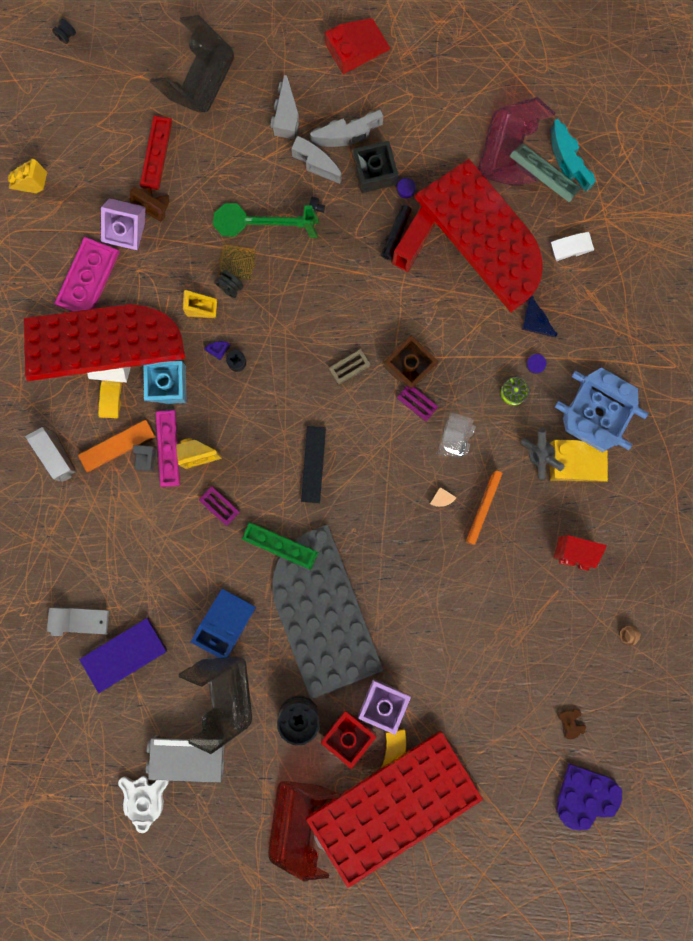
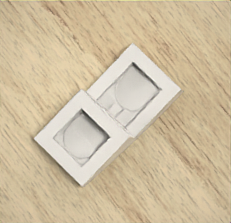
M589 232L551 242L556 261L594 251Z

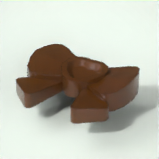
M573 709V711L565 710L558 714V718L563 722L565 729L564 737L566 739H575L580 733H585L586 725L575 726L574 720L582 715L576 709Z

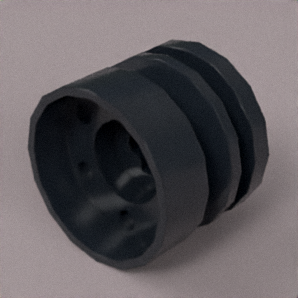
M293 696L281 705L277 719V729L281 738L292 745H305L315 738L319 730V711L316 704L310 698ZM302 715V720H295V716Z

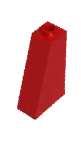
M423 207L418 211L394 251L392 265L406 272L410 271L436 224Z

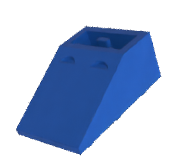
M221 589L199 625L191 643L224 661L228 660L256 607Z

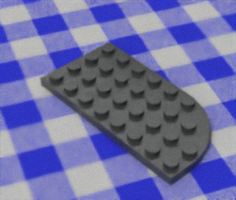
M328 525L303 534L294 540V542L319 552L312 569L309 570L280 557L274 571L272 583L274 602L310 699L384 671Z

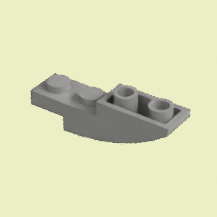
M381 110L371 111L365 117L351 120L349 124H346L344 118L333 120L325 127L314 129L310 133V142L322 147H339L362 142L369 139L370 130L383 125V114Z

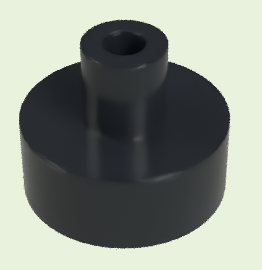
M311 197L309 205H312L316 215L317 212L324 213L325 205L319 204V198Z

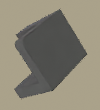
M134 445L133 453L136 454L135 470L154 472L157 449L149 446Z

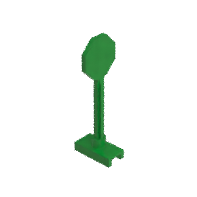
M224 203L214 212L213 226L222 237H235L246 228V225H277L305 228L310 238H318L314 224H319V219L312 205H304V214L298 217L247 216L237 203Z

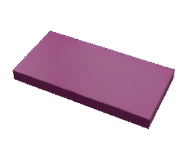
M84 237L54 304L71 312L95 309L120 251Z

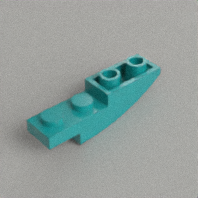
M557 118L551 127V143L556 161L562 173L570 180L575 178L583 190L587 192L596 182L595 176L592 171L586 168L582 158L576 155L580 148L578 141L569 134L566 125Z

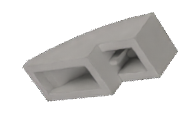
M297 136L292 146V157L306 162L307 171L340 184L341 172L328 155L311 142Z

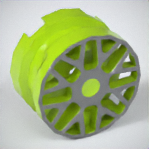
M512 377L504 383L500 394L505 403L515 406L526 400L530 389L524 379Z

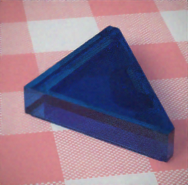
M531 296L528 299L522 330L556 338L558 333L555 332L549 323V319L534 300V296Z

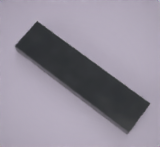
M307 426L301 502L320 504L326 427Z

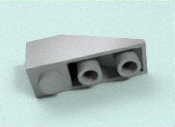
M284 75L283 82H280L278 87V94L280 96L275 101L274 110L276 115L275 117L272 116L271 128H273L274 136L296 140L299 114L287 75Z

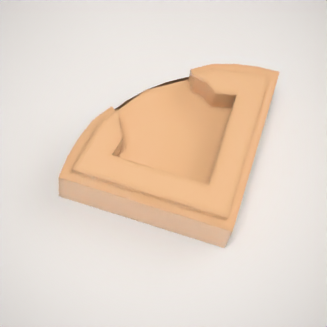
M440 487L430 504L436 507L447 506L456 497Z

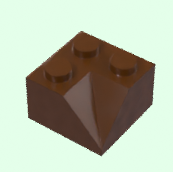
M411 335L384 361L383 367L396 380L412 389L437 366L439 361Z

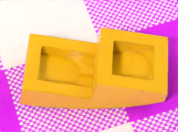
M102 380L99 397L100 418H119L120 394L123 382Z

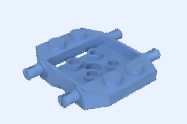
M602 367L588 376H584L575 370L571 377L581 382V386L570 406L558 401L554 407L564 413L565 431L602 453L617 445L629 450L633 443L623 439L622 435L631 417L636 414L645 419L649 412L638 406V388ZM592 386L624 404V407L603 396L600 392L591 389ZM595 408H600L603 411V416H598Z

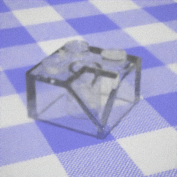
M451 412L444 427L437 455L459 459L464 454L467 455L470 444L467 442L473 436L476 425H473L474 419Z

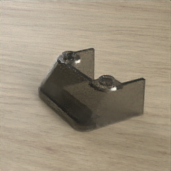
M199 15L181 17L179 21L192 33L189 47L196 55L182 86L178 82H173L168 77L153 78L149 82L169 100L198 113H205L210 110L234 60V52Z
M239 657L202 659L179 673V678L201 687L209 683L212 709L203 716V730L188 740L190 745L213 754L250 726L252 722V708L247 666L244 659Z

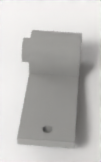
M49 607L47 632H51V636H63V632L107 634L109 611Z

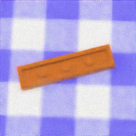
M144 420L79 454L78 457L86 472H90L132 450L134 445L140 446L156 436L148 421Z
M494 471L490 477L466 539V543L470 545H475L503 474L500 471Z

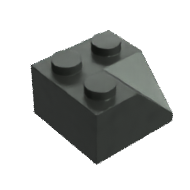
M389 141L353 149L361 193L397 185L399 175Z

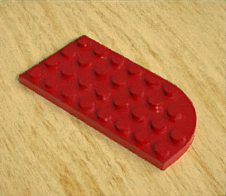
M467 159L416 194L414 198L511 313L533 295L539 286L543 271L542 255L538 243L526 225L470 159Z
M127 304L24 318L25 378L27 381L185 359L183 340L177 325L167 315L150 307Z

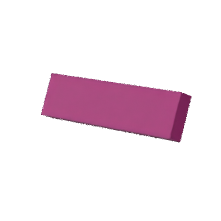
M156 411L160 487L180 486V471L176 449L178 444L176 411Z

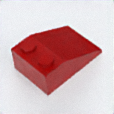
M373 18L343 23L325 32V45L342 74L390 50V46Z

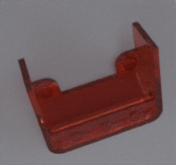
M292 781L280 782L277 787L268 849L270 862L301 881L329 878V873L317 867L318 853L314 847L309 845L311 828L306 821V817L314 812L315 806H323L326 799L340 798V794L320 785Z

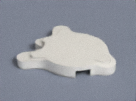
M125 776L119 780L118 785L124 793L123 811L125 816H128L133 821L132 823L139 833L147 832L150 825L162 813L164 805L163 791L169 784V781L156 780L153 784H149L147 776H141L135 781Z

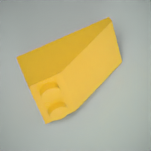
M554 440L550 443L555 450L554 458L565 466L562 471H559L550 465V481H608L607 450L602 453L587 443L577 440Z

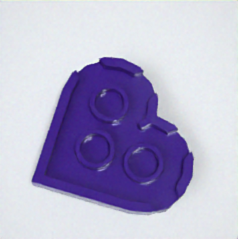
M568 763L556 806L559 819L563 824L572 830H588L596 817L615 816L622 803V789L616 782L605 775Z

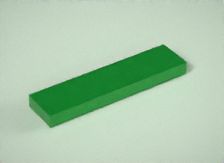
M251 522L248 523L241 539L309 570L312 569L319 553Z

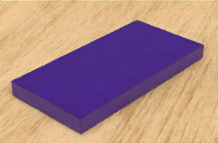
M146 618L79 660L97 692L100 693L167 652V649L149 618Z

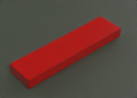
M153 115L140 180L141 188H151L153 190H159L173 122L172 118Z

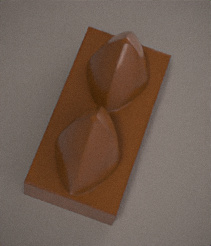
M134 186L130 190V203L144 206L145 213L161 222L165 218V210L169 205V195L153 198L151 188L138 189Z

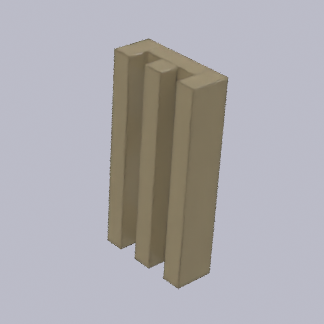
M360 349L329 367V371L337 384L340 385L370 367V363ZM356 357H361L359 360L355 361L354 363L350 364L349 366L345 367L339 372L336 373L334 371L339 367L345 365L346 363L350 362L351 360L355 359ZM362 362L365 363L364 365L360 366L359 368L355 369L354 371L348 373L347 375L339 379V376H341L342 374L346 373L347 371L351 370L352 368L356 367Z

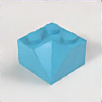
M183 361L143 365L144 401L166 404L187 403L186 365Z

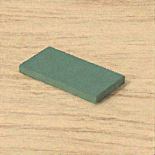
M524 143L518 146L509 156L568 202L580 190V186Z

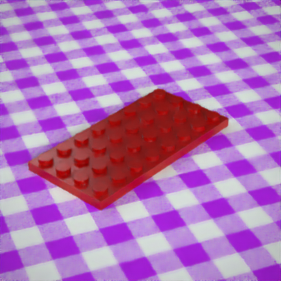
M440 730L308 815L306 821L347 888H350L483 799Z

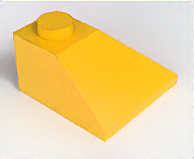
M192 438L181 440V444L176 445L178 464L184 469L222 459L216 450L197 440H192Z

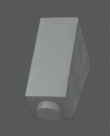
M41 427L25 436L54 480L66 481L72 477L71 474L76 472L55 432Z

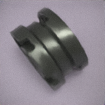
M223 270L220 273L221 277L216 278L214 283L224 293L235 299L238 295L237 292L242 290L244 285L233 274Z

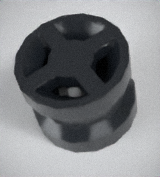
M64 19L59 21L58 27L52 29L55 36L65 44H68L69 38L76 34L75 29Z
M238 350L229 352L226 357L229 368L234 372L242 371L246 367V359L243 353Z

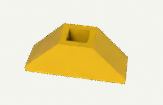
M31 159L10 172L8 176V182H10L9 189L37 194L44 189L47 171L37 160Z

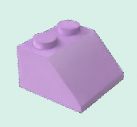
M109 198L101 207V242L138 250L145 226V207Z

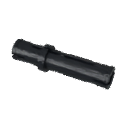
M407 205L400 206L391 232L385 239L386 243L381 257L386 260H392L394 251L400 242L401 234L412 211Z

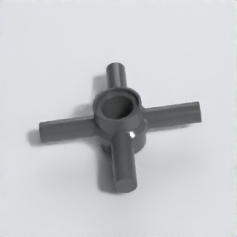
M538 429V445L533 444L526 438L521 440V445L530 450L529 458L531 462L538 466L539 479L546 478L547 463L559 471L564 469V464L554 458L555 450L553 446L546 442V429Z

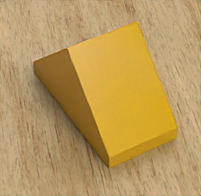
M188 290L184 291L183 310L187 317H216L217 299Z

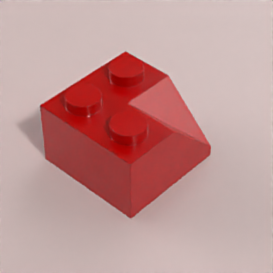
M570 535L559 536L554 559L559 560V564L566 566H575L576 564L578 569L589 571L590 568L597 567L607 545Z
M345 710L322 736L320 743L352 769L377 736L376 732L364 722Z

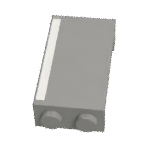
M154 735L147 744V753H150V761H147L146 773L149 774L148 780L221 782L224 772L225 738L217 737L216 740L159 738V735Z

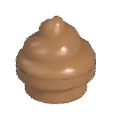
M626 626L621 629L620 639L624 644L636 645L638 640H640L641 633L635 627Z

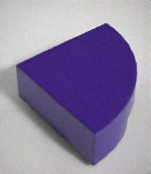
M218 341L208 344L204 350L221 361L231 345L225 341Z

